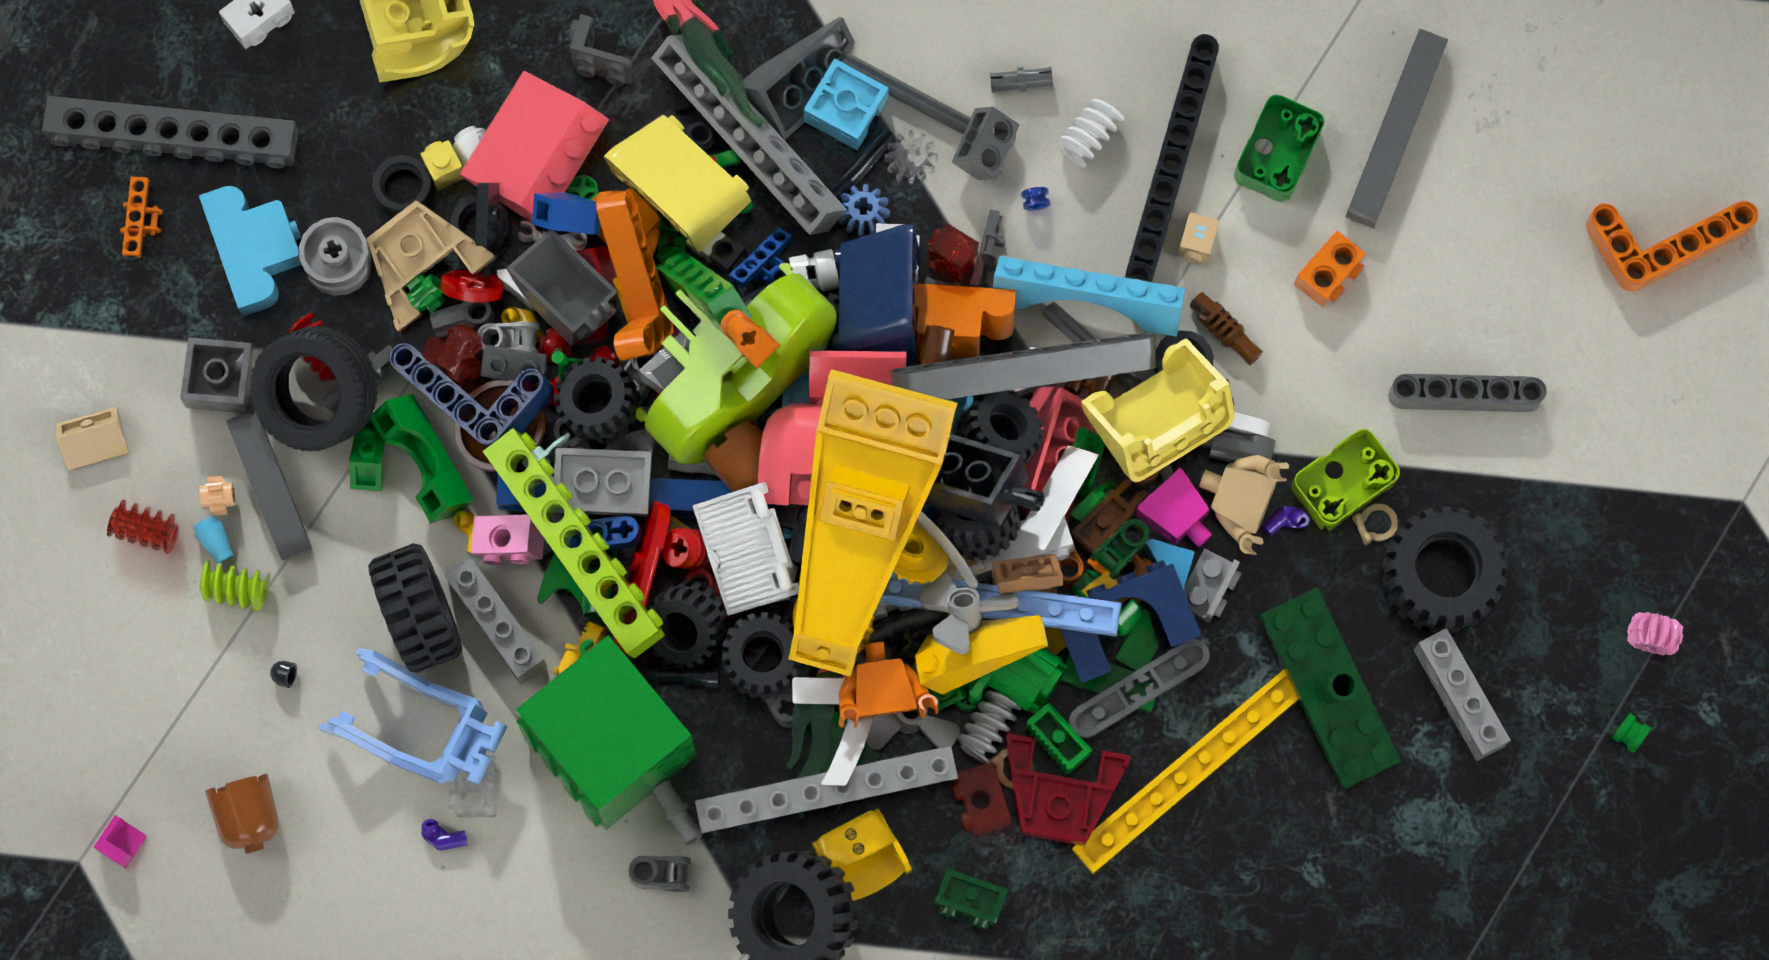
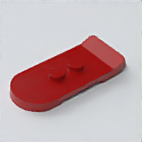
M657 501L651 504L649 516L644 518L641 527L643 532L642 538L632 556L630 573L627 580L629 585L635 583L644 594L645 599L641 602L645 607H647L670 520L669 505ZM635 609L629 610L625 614L624 622L626 625L632 624L636 620L637 612ZM612 634V636H611L610 638L615 642V644L620 648V650L626 655V652L624 651V649L621 647V645L619 644V642L616 640V638H615L614 635Z

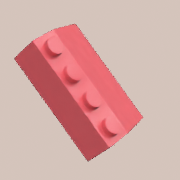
M523 71L459 175L475 186L478 183H499V202L532 223L534 193L565 192L609 119L578 98Z

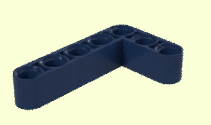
M408 343L398 344L390 353V363L398 372L486 448L513 428L522 433L547 405L554 394V387L550 380L536 369H527L518 375L487 411L412 345ZM410 357H413L412 361L405 366L406 361ZM434 375L432 381L426 384L427 379ZM540 382L539 387L535 391L531 392L532 386L535 383ZM455 393L453 400L447 403L448 397ZM519 406L518 411L510 416L512 409ZM476 412L475 417L468 421L470 414ZM498 430L495 438L489 440L491 433Z

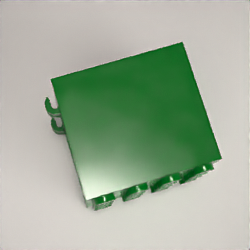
M609 635L593 648H591L594 645L593 639L583 641L580 645L581 657L515 709L519 716L516 723L526 743L535 753L540 751L539 753L545 766L555 778L560 776L559 778L564 785V789L575 802L581 801L584 813L594 826L597 827L601 824L606 830L652 794V790L656 786L669 780L696 758L692 735Z

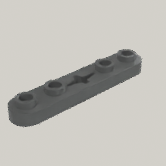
M1191 639L1179 644L1078 706L1069 717V725L1082 739H1088L1097 735L1201 671L1209 660L1208 647L1198 639ZM1149 680L1154 681L1144 690L1145 696L1141 697L1137 693L1128 699L1124 697L1134 688L1133 682L1137 681L1139 684H1143Z

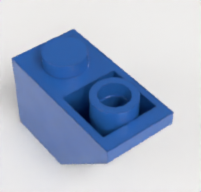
M566 192L534 193L533 225L549 230L599 234L600 220L597 214L596 201Z

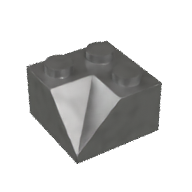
M188 337L180 396L185 407L235 413L249 412L251 403L250 382L252 381L251 374H253L252 343Z

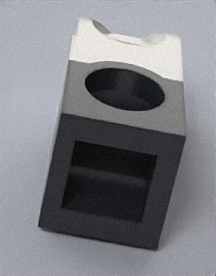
M721 232L699 253L687 243L689 239L685 241L690 249L720 269L724 275H729L739 266L742 260L748 257L744 246Z

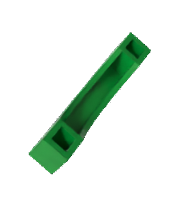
M676 245L666 247L657 253L654 260L659 278L668 293L679 299L675 293L679 289L682 290L718 330L722 332L720 327L721 321L730 311L741 310L749 318H752V315L732 284Z

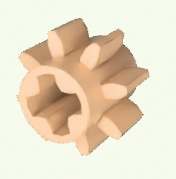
M223 475L207 477L208 484L200 486L202 509H210L212 516L227 515V507L235 506L233 482L225 483Z

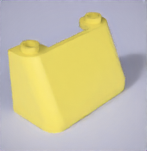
M661 115L610 149L604 155V159L611 172L622 183L626 182L630 188L633 187L672 223L677 232L680 231L683 236L688 237L687 243L699 253L751 202L746 192L749 186L738 175L732 178L682 131L684 126L673 115L669 118Z
M1187 338L1167 348L1162 359V371L1113 400L1112 396L1106 391L1092 393L1081 401L1083 412L1131 481L1140 482L1223 432L1234 420L1235 413L1230 384Z

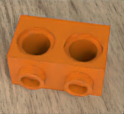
M1337 230L1297 275L1294 285L1323 308L1329 300L1334 303L1345 290L1342 285L1348 278L1355 280L1365 268L1362 262L1366 253ZM1343 254L1348 257L1350 263L1341 265L1337 263L1334 256ZM1315 278H1326L1330 286L1326 288L1318 286L1315 283Z

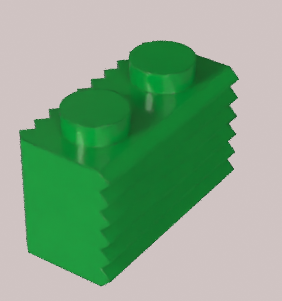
M1047 703L1027 721L1026 732H1030V737L1036 738L1035 742H1039L1038 746H1043V751H1047V756H1051V761H1056V765L1060 766V770H1064V775L1071 774L1090 757L1091 748L1050 703Z

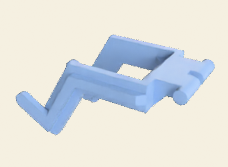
M358 648L356 655L360 657L359 660L365 663L361 670L362 672L376 678L378 672L381 671L426 697L458 708L460 719L441 758L432 763L398 751L353 727L352 724L355 717L344 711L340 712L338 718L330 717L327 722L328 724L321 723L318 729L331 736L344 738L392 765L440 784L447 781L454 783L459 771L470 774L467 779L469 782L479 785L491 762V759L486 757L485 754L487 750L495 753L507 726L497 721L493 727L483 724L488 713L484 711L482 702L430 682L374 650Z

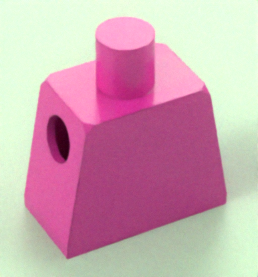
M1181 468L1136 507L1134 515L1174 545L1187 535L1199 548L1212 536L1210 531L1201 523L1208 515L1209 508Z

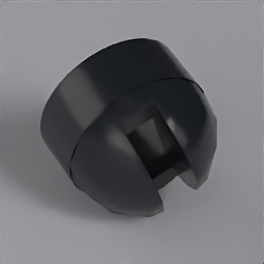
M278 661L273 664L270 669V676L273 682L287 688L293 685L297 674L296 663Z

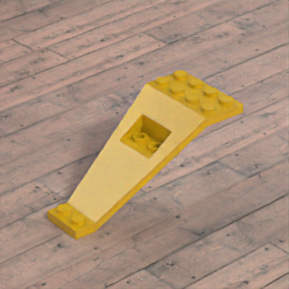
M831 369L816 431L795 628L788 660L851 677L860 642L943 464L958 403ZM842 501L850 502L851 506L844 505ZM874 509L882 511L883 514L875 513Z

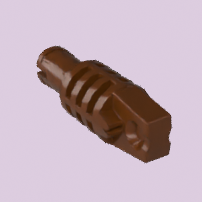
M1203 292L1199 293L1192 300L1189 307L1198 316L1197 320L1218 341L1220 340L1224 347H1231L1249 366L1262 355L1263 351L1244 333V326L1239 324L1238 320L1233 318L1220 303L1214 302Z

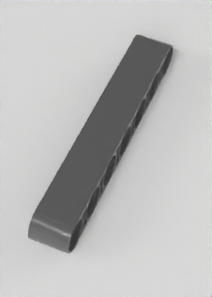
M1419 28L1345 218L1370 228H1375L1447 45V38Z

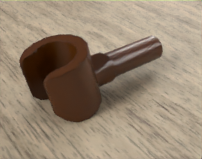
M1087 379L1068 381L1064 389L1074 395H1079L1083 387L1089 390L1092 382Z

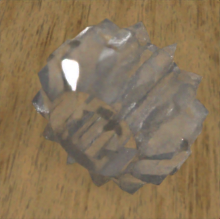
M912 130L909 131L907 139L903 135L898 134L896 136L897 143L889 142L888 150L890 152L885 154V161L890 163L888 172H897L896 180L898 182L902 181L905 176L908 177L910 185L914 184L916 176L924 182L926 180L925 172L934 173L935 166L932 164L938 160V154L932 152L935 149V144L933 142L925 143L926 135L924 133L918 139L914 138ZM908 154H915V161H908Z

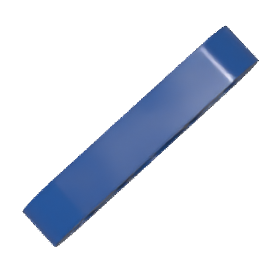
M630 516L590 520L591 523L587 525L591 531L595 528L603 529V539L609 546L605 551L634 547L640 542L643 534L641 526ZM625 526H629L633 530L628 533V538H624L620 534V532L625 531ZM611 527L616 534H611L609 528ZM576 534L572 537L580 538L582 542V534ZM571 539L570 541L571 548H576L581 544L577 539Z

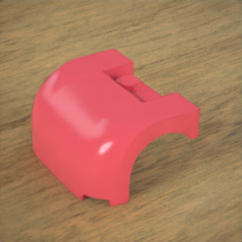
M807 403L788 404L777 409L767 419L762 433L758 469V484L765 482L769 493L764 494L767 504L808 505L816 431L822 405ZM842 501L844 505L851 506L850 502ZM874 509V512L883 513L880 510Z

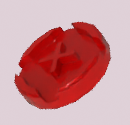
M469 269L452 270L446 276L441 277L440 289L442 293L457 300L491 302L502 297L504 283L494 274H489V278L481 276L482 272L480 271L473 275Z

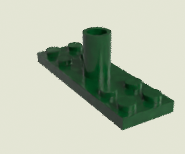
M1318 587L1260 614L1259 617L1341 789H1346L1401 762ZM1333 680H1336L1339 685L1338 694L1333 689Z

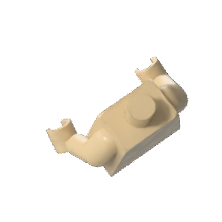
M1254 455L1239 458L1234 463H1229L1224 470L1223 476L1205 470L1199 487L1216 493L1211 508L1215 511L1216 518L1227 533L1239 543L1240 550L1245 554H1257L1252 550L1253 542L1260 545L1263 544L1262 538L1253 536L1251 533L1256 534L1259 530L1276 483L1286 482L1287 479L1282 478L1280 475V469H1289L1288 463H1276L1263 456Z

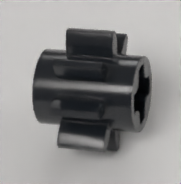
M907 626L906 631H896L891 644H889V647L894 652L892 659L901 658L903 664L913 667L914 662H916L915 654L927 635L910 626Z

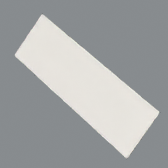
M1067 446L1042 490L1044 493L1043 505L1040 506L1038 512L1031 509L1017 534L1015 542L1045 551L1099 454Z

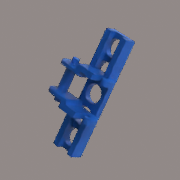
M778 227L762 244L756 246L755 250L729 274V281L731 283L737 282L741 289L752 279L756 281L761 279L768 284L775 281L774 276L778 272L784 273L778 267L784 261L777 258V255L792 242V235ZM781 235L785 237L783 241H776ZM771 245L776 247L774 250L769 249ZM762 253V260L755 257L756 254L760 255ZM767 262L772 267L770 271L763 268ZM743 272L747 274L745 278H739Z

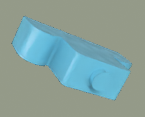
M226 186L199 195L241 315L245 317L270 308L276 303L279 296L278 288L271 276L302 265L296 240L301 238L296 222H289L286 211L279 200L249 209L243 193L237 187Z

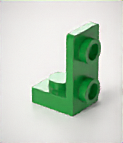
M371 419L359 433L354 435L349 458L350 489L382 491L383 455L386 443L383 442Z

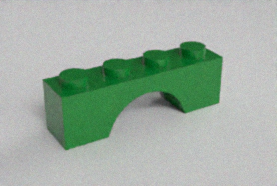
M413 394L388 399L373 412L370 419L383 442L404 450L417 464L422 477V486L415 498L430 523L452 518L456 512L463 511L474 501Z

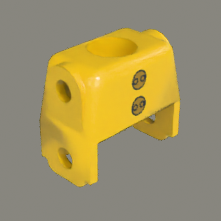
M878 808L874 811H868L829 831L812 843L818 857L825 856L832 860L831 868L839 866L845 872V876L842 879L845 883L851 882L855 890L850 893L853 901L883 889L899 878L904 872L906 875L912 872L905 853Z

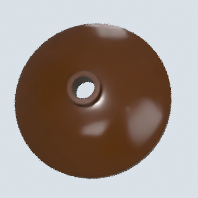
M494 380L485 383L475 389L470 396L488 411L514 380ZM519 406L512 409L510 416L518 411ZM544 408L521 433L524 434L526 432L537 447L542 442L545 433L546 416ZM476 412L470 414L468 421L475 417ZM455 422V440L465 459L479 469L497 472L483 453L486 447ZM498 430L491 433L489 440L495 438ZM523 460L518 463L517 467L522 465Z

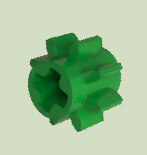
M421 273L407 285L411 290L407 294V298L411 305L420 312L428 309L432 313L446 301L442 296L444 293L440 289L441 281L433 274L425 277Z

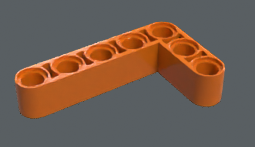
M629 190L598 197L596 200L597 214L631 319L614 336L616 354L621 361L654 354L663 346L661 343L670 334L674 335V325L660 310L664 305L668 308V304L635 198Z
M1740 201L1644 251L1640 249L1618 210L1611 204H1598L1586 221V229L1620 287L1626 291L1634 292L1746 235L1757 222L1759 213L1753 203ZM1735 214L1744 215L1748 223L1742 224L1738 222ZM1596 217H1605L1609 221V226L1600 225L1596 221ZM1708 228L1718 229L1721 237L1711 236ZM1617 242L1622 244L1625 252H1616L1612 248L1611 243ZM1681 242H1690L1694 247V251H1686L1682 247ZM1654 256H1663L1667 260L1668 264H1658L1655 261ZM1627 269L1637 270L1640 273L1641 279L1631 278L1627 273Z

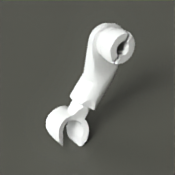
M522 221L520 226L530 229L532 233L525 235L518 232V238L525 243L532 240L536 242L546 232L543 231L541 233L536 230L531 222ZM572 232L559 235L575 251L583 250L587 244L585 233Z

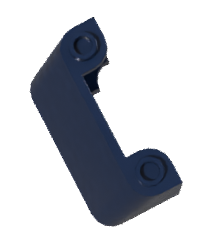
M914 224L899 225L841 243L840 250H835L836 269L840 268L839 333H833L834 351L906 352V361H916L918 359V344H915L914 338L915 331H917L915 320V280L917 264H919V246Z

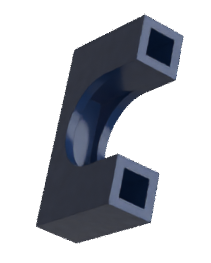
M1164 560L1147 566V574L1136 578L1135 573L1132 572L1117 578V586L1106 590L1105 585L1102 584L1086 591L1088 594L1087 598L1113 602L1123 597H1134L1147 602L1156 611L1170 647L1201 636L1173 563L1166 566ZM1060 629L1081 683L1111 672L1098 634Z

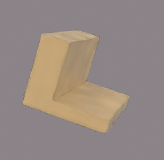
M117 406L55 424L56 440L68 470L125 455L129 452L121 429V419Z

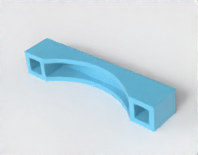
M999 256L993 282V288L1016 290V309H1025L1034 304L1054 300L1086 301L1105 306L1123 314L1147 332L1177 337L1185 294V288L1003 256Z

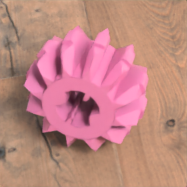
M1640 612L1632 617L1631 623H1629L1627 641L1634 648L1641 649L1642 651L1652 654L1672 655L1678 651L1679 645L1682 643L1683 626L1676 619H1670L1668 616H1662L1658 613Z

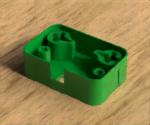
M1282 95L1270 96L1238 160L1234 173L1236 182L1277 202L1282 203L1284 198L1289 200L1320 137L1325 122L1323 115ZM1304 125L1310 126V129L1304 134L1303 138H1300ZM1262 138L1268 139L1272 143V151L1268 154L1257 152L1255 149L1257 140ZM1286 173L1285 182L1282 187L1277 186L1276 183L1279 178H1282L1283 174Z

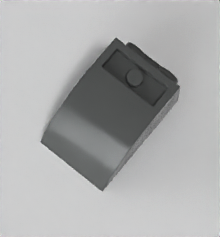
M548 230L506 268L512 280L532 307L571 346L579 339L585 341L616 313L618 291L554 230Z

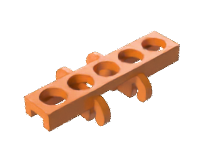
M131 177L128 202L123 203V208L127 210L125 227L120 228V233L124 235L123 257L136 256L141 258L143 237L146 236V233L155 235V233L161 232V229L157 227L158 215L163 214V210L158 209V206H153V208L147 206L150 180L146 177ZM136 182L144 183L142 191H135ZM137 196L141 197L142 203H135L134 198ZM134 211L141 213L140 220L136 222L130 220V214ZM145 214L151 215L150 226H144ZM130 241L137 242V249L135 251H129Z

